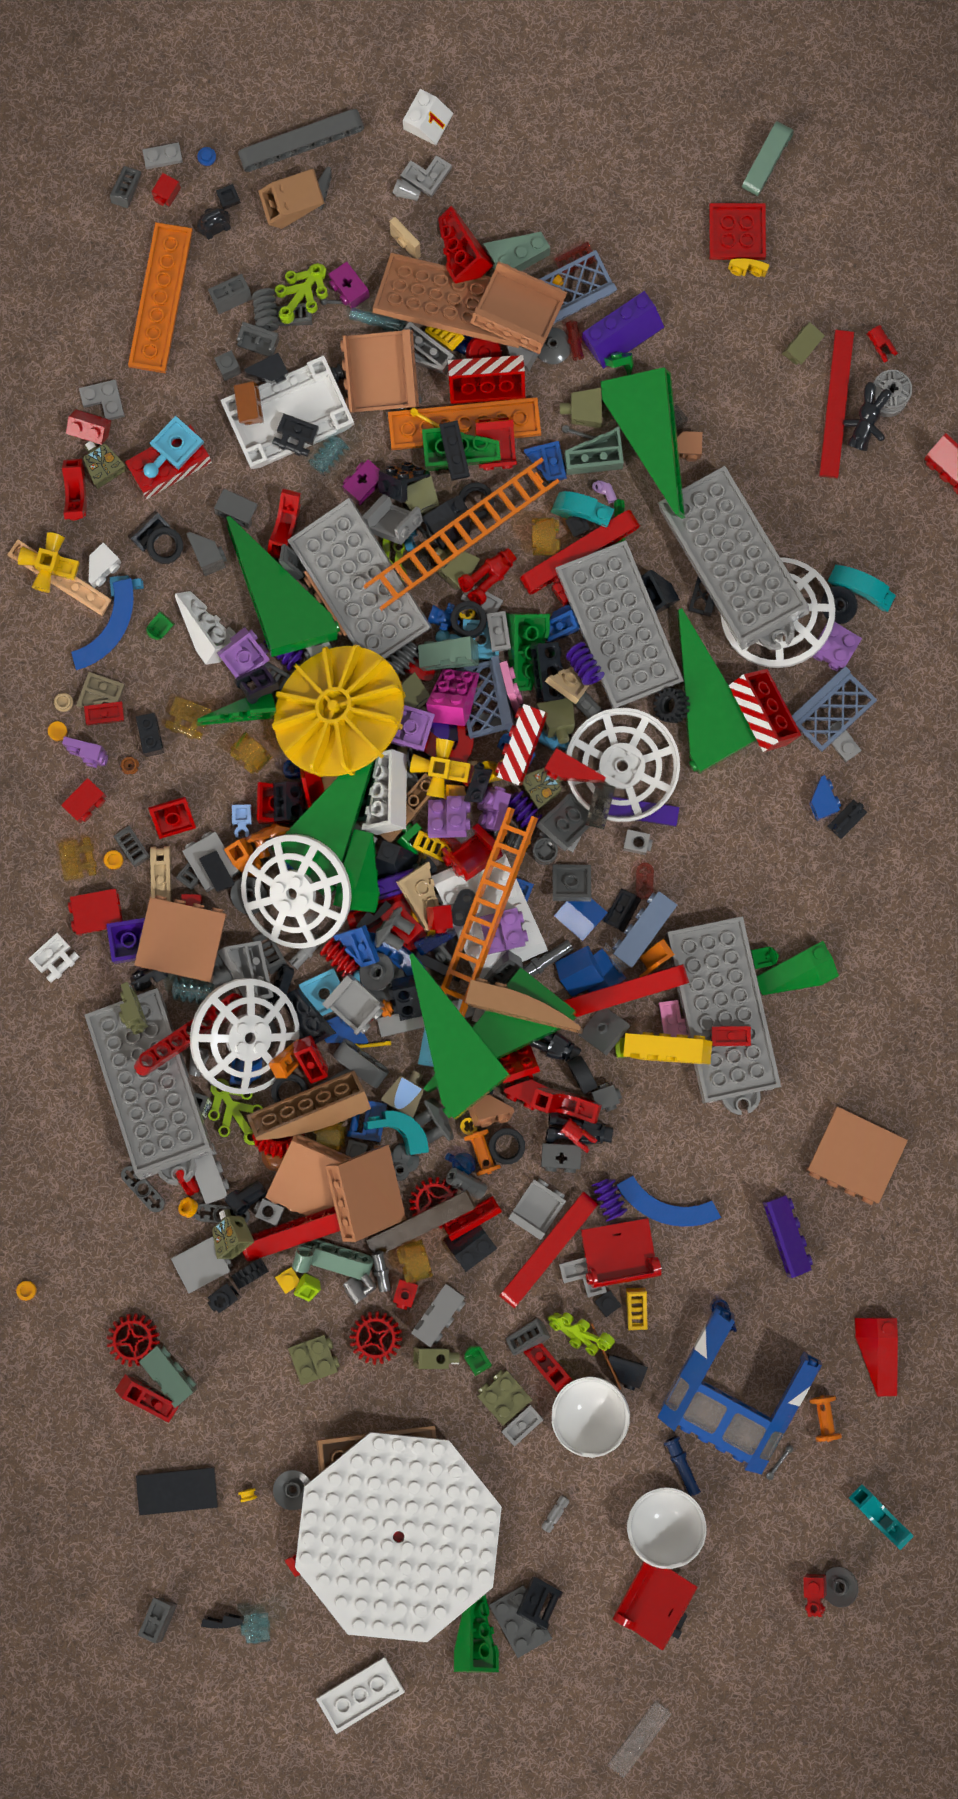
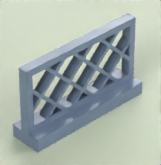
M596 250L540 278L545 283L574 294L572 301L568 303L563 302L564 305L561 306L554 323L617 291ZM595 257L597 262L596 269L585 266L587 259ZM571 267L582 268L579 278L569 275ZM584 269L594 272L592 282L581 279ZM558 274L565 277L563 286L552 283L555 275ZM596 274L604 276L607 283L602 286L594 284ZM567 278L578 281L575 291L565 288ZM580 282L590 285L588 293L582 294L577 292Z
M498 655L491 657L490 661L479 663V666L456 669L457 671L480 673L482 669L490 667L491 670L487 677L479 674V678L484 680L479 688L476 687L477 692L473 700V704L480 709L475 716L470 714L467 721L470 739L503 730L510 732L512 725H515L500 667L501 660ZM487 683L494 686L490 694L482 691ZM480 693L488 697L483 705L475 702ZM491 699L498 704L494 711L486 708ZM484 710L491 714L486 722L479 719ZM494 717L501 719L502 725L494 727L490 725V722ZM476 721L483 724L481 730L473 732L472 727Z
M845 666L797 710L792 717L798 729L823 752L877 702V699ZM850 680L856 685V692H844V685ZM833 695H842V705L831 704V697ZM844 695H856L855 705H844ZM858 695L867 696L871 701L867 705H858ZM819 708H828V717H817V710ZM831 708H842V718L830 717ZM844 708H855V716L853 718H844ZM806 720L814 721V730H806L802 724ZM817 721H828V730H817ZM830 721H842L841 729L839 731L830 730ZM817 734H828V741L821 745L816 740Z

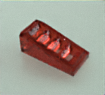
M586 242L555 258L558 268L564 267L562 260H566V263L569 264L571 263L569 257H572L575 261L577 260L576 254L579 253L580 257H583V251L586 250L587 254L593 252L590 244ZM595 257L587 259L585 266L596 262ZM573 266L570 268L569 273L576 271L580 268Z

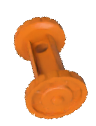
M488 1129L480 1132L474 1131L473 1134L464 1137L465 1141L471 1140L481 1168L476 1173L477 1176L486 1173L489 1175L492 1174V1171L501 1168V1165H494L484 1137V1135L489 1133ZM484 1160L489 1161L488 1166L483 1165Z
M821 1395L820 1397L809 1399L811 1404H816L821 1435L815 1437L816 1441L830 1442L841 1439V1433H835L830 1402L836 1400L835 1395Z

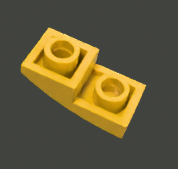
M731 259L728 269L736 276H745L749 270L756 277H765L770 265L752 259Z

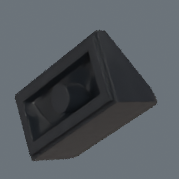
M154 511L128 537L144 552L147 549V541L150 534L158 528L170 527V525L158 512Z
M217 851L199 858L217 893L235 885Z
M621 888L603 922L624 932L641 899L637 895Z

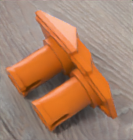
M273 823L269 827L250 834L245 840L248 843H255L257 849L266 842L267 838L284 835L291 827ZM268 847L260 852L258 855L259 859L270 856Z

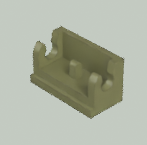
M809 322L782 352V355L795 365L798 363L801 365L825 335Z

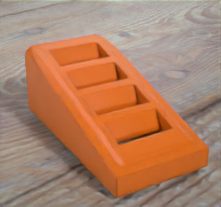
M294 1042L270 1061L269 1066L276 1078H287L299 1065L294 1054Z

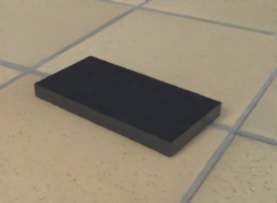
M215 1467L136 1475L139 1516L218 1508Z

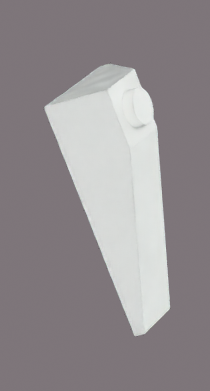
M191 591L176 593V601L196 652L206 665L221 662L222 659L217 652L232 642L230 638L236 633L230 627L226 629L219 623L221 619L217 615L209 614L206 611L207 606Z

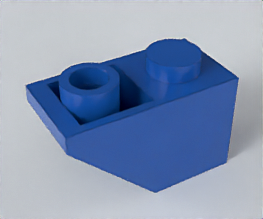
M825 775L819 779L809 803L816 821L838 813L840 811L839 807H841L838 797L833 795L832 782L830 779H826Z

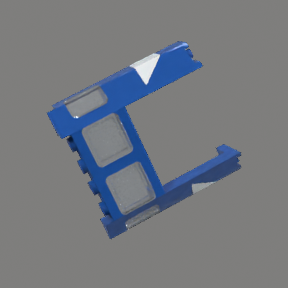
M717 1304L663 1401L657 1418L674 1432L679 1425L681 1426L680 1429L688 1434L692 1432L698 1435L697 1438L702 1442H710L716 1445L715 1448L723 1453L726 1451L731 1453L732 1457L741 1463L745 1461L744 1469L746 1471L762 1475L796 1411L810 1389L822 1363L819 1359L803 1352L800 1357L801 1363L771 1417L703 1381L735 1322L734 1313Z

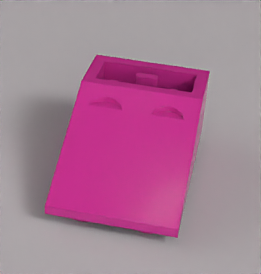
M442 669L426 703L427 712L435 714L434 723L466 725L471 714L479 673Z

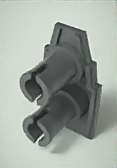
M401 906L393 910L389 918L384 920L381 927L376 930L374 941L376 947H380L385 942L399 951L405 941L391 933L392 927L396 926L408 935L413 930L415 924L401 916Z
M434 1098L425 1100L424 1103L427 1110L414 1116V1119L420 1126L431 1120L437 1125L428 1132H425L428 1143L431 1144L442 1136L446 1137L448 1141L453 1140L454 1136L449 1119L442 1110L444 1106Z

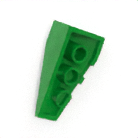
M440 428L422 429L426 471L449 469ZM460 432L468 466L501 460L498 440Z
M506 613L511 650H508L510 668L513 667L516 676L513 682L517 683L519 691H530L534 684L530 646L543 644L548 639L550 633V614Z
M358 829L353 831L343 864L351 885L350 910L376 913L380 889L377 882L378 871L375 863L374 834ZM341 882L337 884L333 903L334 906L342 907L343 903Z

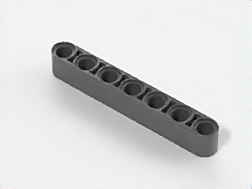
M352 109L245 147L238 152L244 171L251 172L363 131L364 125L358 110Z

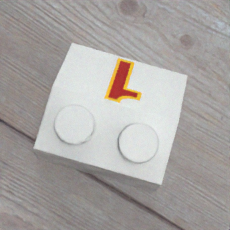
M420 89L403 119V129L437 145L453 116V112L436 96Z

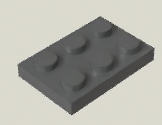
M570 792L539 821L537 827L561 849L566 851L599 817L585 809L573 793Z
M524 1585L489 1604L517 1658L552 1639L548 1629L544 1630L516 1614L526 1592Z

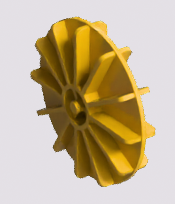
M355 644L353 646H341L331 649L325 646L322 648V652L312 656L300 666L295 664L296 670L288 678L281 692H276L275 696L278 700L274 714V723H272L279 746L287 758L302 770L315 774L318 777L345 774L352 776L355 775V771L367 766L378 756L382 759L384 757L382 753L392 742L397 731L402 730L401 720L404 711V698L406 697L399 676L390 663L376 652Z

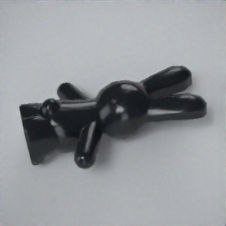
M868 382L865 386L864 403L859 410L860 419H845L843 421V425L846 427H856L848 445L861 451L868 450L872 434L879 441L885 439L884 434L874 424L880 419L881 409L890 399L892 391L890 389L883 390L875 403H873L876 390L873 382Z

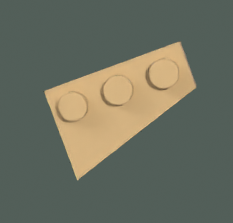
M572 666L566 670L559 671L554 676H549L545 681L575 704L589 687V685L582 684V679L578 677V673L574 671Z
M425 862L396 882L424 931H429L426 907L439 906L438 898H436L434 891V880L431 878L429 862Z

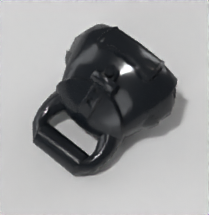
M220 208L206 209L197 222L198 232L208 240L222 231L231 229L229 212Z

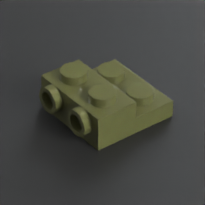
M128 982L121 984L123 991L120 992L124 1003L120 1004L121 1012H119V1016L127 1029H131L133 1034L142 1033L145 1028H148V1024L139 999Z
M325 1334L288 1348L301 1385L338 1372L337 1368L340 1367L337 1356L333 1357L331 1352L333 1348L330 1337L326 1338Z
M500 1370L493 1376L494 1381L490 1385L485 1383L478 1390L480 1393L477 1395L502 1426L532 1401V1398L508 1370L505 1372Z

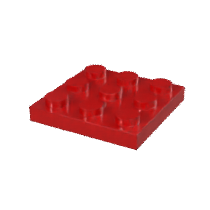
M765 203L709 204V260L766 259Z

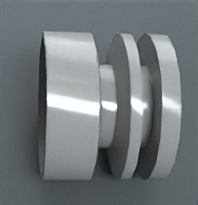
M887 370L880 373L874 381L876 390L873 403H875L883 390L892 388L894 393H892L888 402L881 409V416L893 417L904 410L912 394V384L910 379L901 371Z

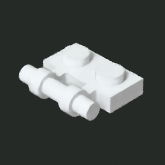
M56 933L28 959L41 973L49 969L51 973L46 978L52 983L56 978L59 979L69 966L72 967L80 956L75 951L68 956L65 952L71 947ZM61 957L64 961L56 968L53 963Z

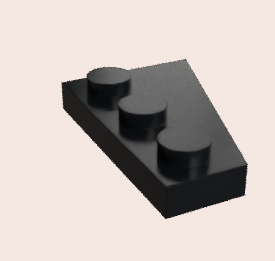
M299 988L286 994L297 1013L301 1039L312 1036L315 1044H318L336 1034ZM285 1003V1006H286V1008H287V1010H288V1012H289V1014H290V1016H291V1018H292V1021H293V1023H294V1020H293L291 1011H290L289 1007L287 1006V1004Z

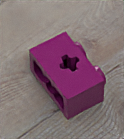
M347 261L329 273L330 282L328 283L334 292H339L341 295L339 297L345 306L349 305L351 309H354L370 297L368 288Z
M369 459L365 463L361 462L357 466L354 475H349L344 480L343 491L360 506L378 487L380 469ZM366 479V483H359V480Z

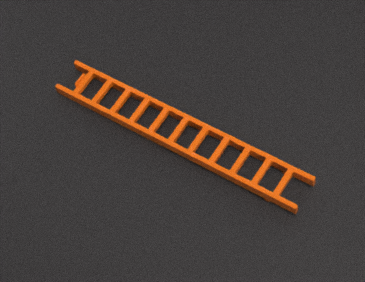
M541 457L364 584L363 587L366 590L380 579L393 596L380 606V610L383 611L560 482L558 479L544 487L542 484L544 481L537 472L534 474L532 471L544 461ZM526 474H528L540 490L531 498L518 482ZM512 484L526 501L517 508H515L503 492ZM497 495H499L511 511L502 519L488 502ZM483 505L496 521L488 529L485 528L474 513ZM467 516L472 519L481 531V534L473 540L459 523ZM453 526L467 543L459 550L456 549L445 534ZM439 536L452 552V555L444 561L440 559L430 545ZM424 547L437 563V566L427 572L415 556ZM409 558L423 575L415 582L410 580L400 566ZM393 569L398 572L408 586L399 593L396 592L385 577Z
M510 807L507 808L441 986L445 994L463 1000L459 1009L463 1017H465L468 1009L465 1001L470 981H476V978L480 977L538 821L537 817L531 816L526 832L512 827L509 824L515 809ZM507 830L524 836L519 850L502 844L507 835ZM500 848L517 854L512 868L496 862ZM493 867L510 873L506 886L489 880ZM487 885L503 891L498 905L482 899ZM480 903L496 909L492 923L476 917ZM473 921L490 927L485 941L469 935ZM467 939L483 945L478 959L462 953ZM460 957L476 964L472 977L455 971ZM453 975L469 982L465 995L448 989Z

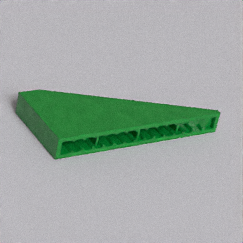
M663 367L601 381V399L606 404L674 513L681 519L685 518L671 373Z
M230 516L226 517V526L271 657L337 640V633L340 632L338 622L334 621L332 614Z
M680 608L677 617L682 678L684 680L683 690L686 693L685 696L689 697L687 702L690 703V706H687V709H690L689 713L685 712L687 715L686 726L690 759L688 763L694 772L697 771L698 774H701L755 743L757 739L750 729L744 714L741 712V708L733 696L730 687L684 610Z
M375 760L355 771V775L345 774L338 776L286 834H300L319 840L328 846L344 864ZM296 841L281 842L283 854L296 853L305 856L310 848V845ZM317 850L312 860L321 867L327 878L338 875L331 861L322 852ZM285 860L294 870H298L302 863L297 860ZM309 866L305 874L313 883L321 881L317 873ZM336 884L330 886L331 894L336 890ZM324 888L317 890L325 897Z
M411 953L409 957L441 1103L444 1106L442 1110L449 1119L453 1117L456 1120L511 1075L416 956Z
M521 967L508 982V989L539 1000L561 1012L572 1021L576 1019V1011ZM485 1011L472 1027L497 1059L560 1030V1028L490 1011ZM436 1075L424 1087V1090L428 1093L438 1088Z

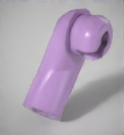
M599 480L592 484V489L597 493L605 495L609 504L617 500L611 484Z

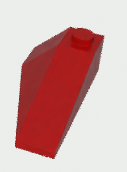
M450 206L438 218L440 234L445 246L443 251L447 258L446 269L456 284L481 278L494 265L459 214Z
M854 1318L855 1338L876 1395L878 1397L897 1396V1318Z

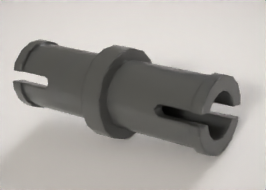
M376 1251L371 1254L375 1268L373 1272L374 1276L377 1277L379 1292H386L391 1289L388 1277L389 1268L386 1267L383 1251Z

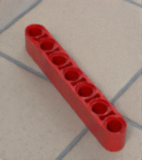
M626 510L611 519L607 528L600 526L532 568L519 579L528 594L532 595L558 578L556 567L610 547L636 531L641 525L632 511Z
M684 964L563 1001L576 1011L575 1016L579 1017L687 984L689 979Z
M232 993L222 999L221 1002L227 1006L231 1002L242 998V996ZM214 1005L204 1015L202 1022L207 1026L201 1023L199 1034H209L211 1032L213 1023L218 1016L215 1012L220 1013ZM243 1005L234 1008L231 1012L236 1016ZM226 1017L223 1019L220 1026L228 1021ZM193 1019L144 1051L135 1062V1071L142 1076L148 1075L190 1047V1035L187 1032H191ZM142 1061L146 1062L149 1066L144 1065Z
M583 1191L501 1292L499 1297L515 1308L599 1203Z
M335 1206L252 1234L254 1243L242 1252L246 1261H253L340 1231Z

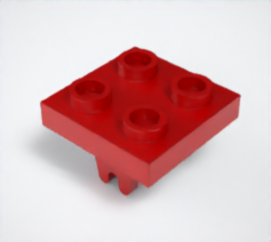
M528 1045L498 1059L511 1075L503 1081V1084L510 1082L512 1086L515 1085L514 1080L529 1076V1079H533L532 1074L540 1072L532 1047Z

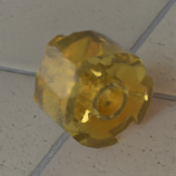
M555 517L532 518L531 522L535 523L531 529L532 548H536V550L532 551V555H555L560 550L559 539H556V533L559 531V520H555Z
M245 731L232 744L229 754L237 761L241 759L245 763L243 767L251 774L254 772L258 774L273 756L271 754L266 755L267 750L254 738H247L249 733Z
M345 1121L314 1131V1134H317L316 1142L340 1152L341 1146L345 1147L346 1127H342Z
M422 1239L399 1246L397 1255L400 1264L405 1265L402 1268L406 1283H414L433 1276Z

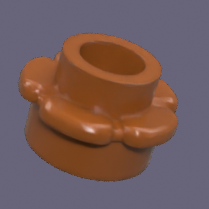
M127 756L120 763L122 772L127 775L135 774L139 767L138 760L132 756Z

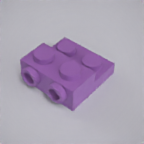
M834 622L828 640L812 657L818 661L824 660L829 663L828 666L835 671H841L847 665L862 638ZM825 628L823 629L817 640H819L820 637L823 635Z
M245 627L230 638L232 642L217 652L236 678L264 665L270 660L266 655L268 650L262 643L258 645L255 641L258 639L252 629L248 631Z
M404 705L401 720L402 730L397 731L391 743L424 752L435 714Z
M68 737L63 738L62 744L66 747V750L70 751L69 753L79 756L86 763V766L92 768L106 766L108 755H106L107 752L102 746Z
M494 786V788L487 787L482 803L477 802V809L483 811L478 823L485 831L500 830L511 794L506 793L504 788Z
M447 796V800H428V838L467 837V830L471 828L470 818H467V813L471 812L470 802H464L465 796Z
M513 908L503 912L488 955L526 946L525 942L528 941L526 930L522 931L521 923L524 922L522 911L518 912L517 908ZM495 913L480 916L479 918L492 923ZM481 924L485 940L490 927Z

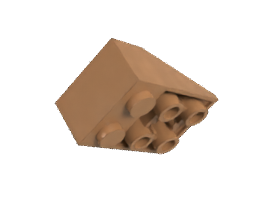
M314 169L272 182L258 191L268 225L280 229L285 228L325 204Z

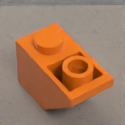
M242 838L224 849L233 866L243 874L248 859L255 851L251 844L245 838ZM257 856L252 865L261 870L263 864ZM248 871L247 877H255Z

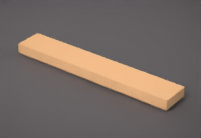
M17 540L7 555L18 562L22 546L36 553L38 552ZM23 565L38 575L39 572L35 566ZM51 575V584L101 616L104 615L113 601L78 577L74 581Z

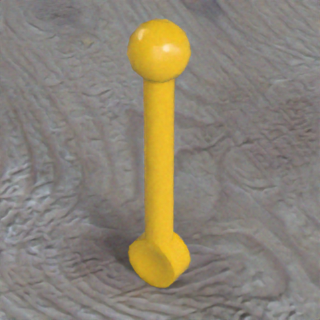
M416 408L411 409L412 416H418L433 426L440 428L439 424L418 413Z
M391 1041L354 1044L359 1048L388 1046L391 1045Z

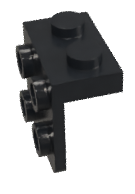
M403 462L399 466H387L386 469L379 470V492L401 503L408 501L407 483L430 477V472L424 470L423 467L413 465L412 462Z

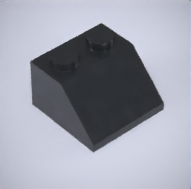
M481 1225L453 1241L450 1240L449 1236L443 1240L465 1272L497 1249Z

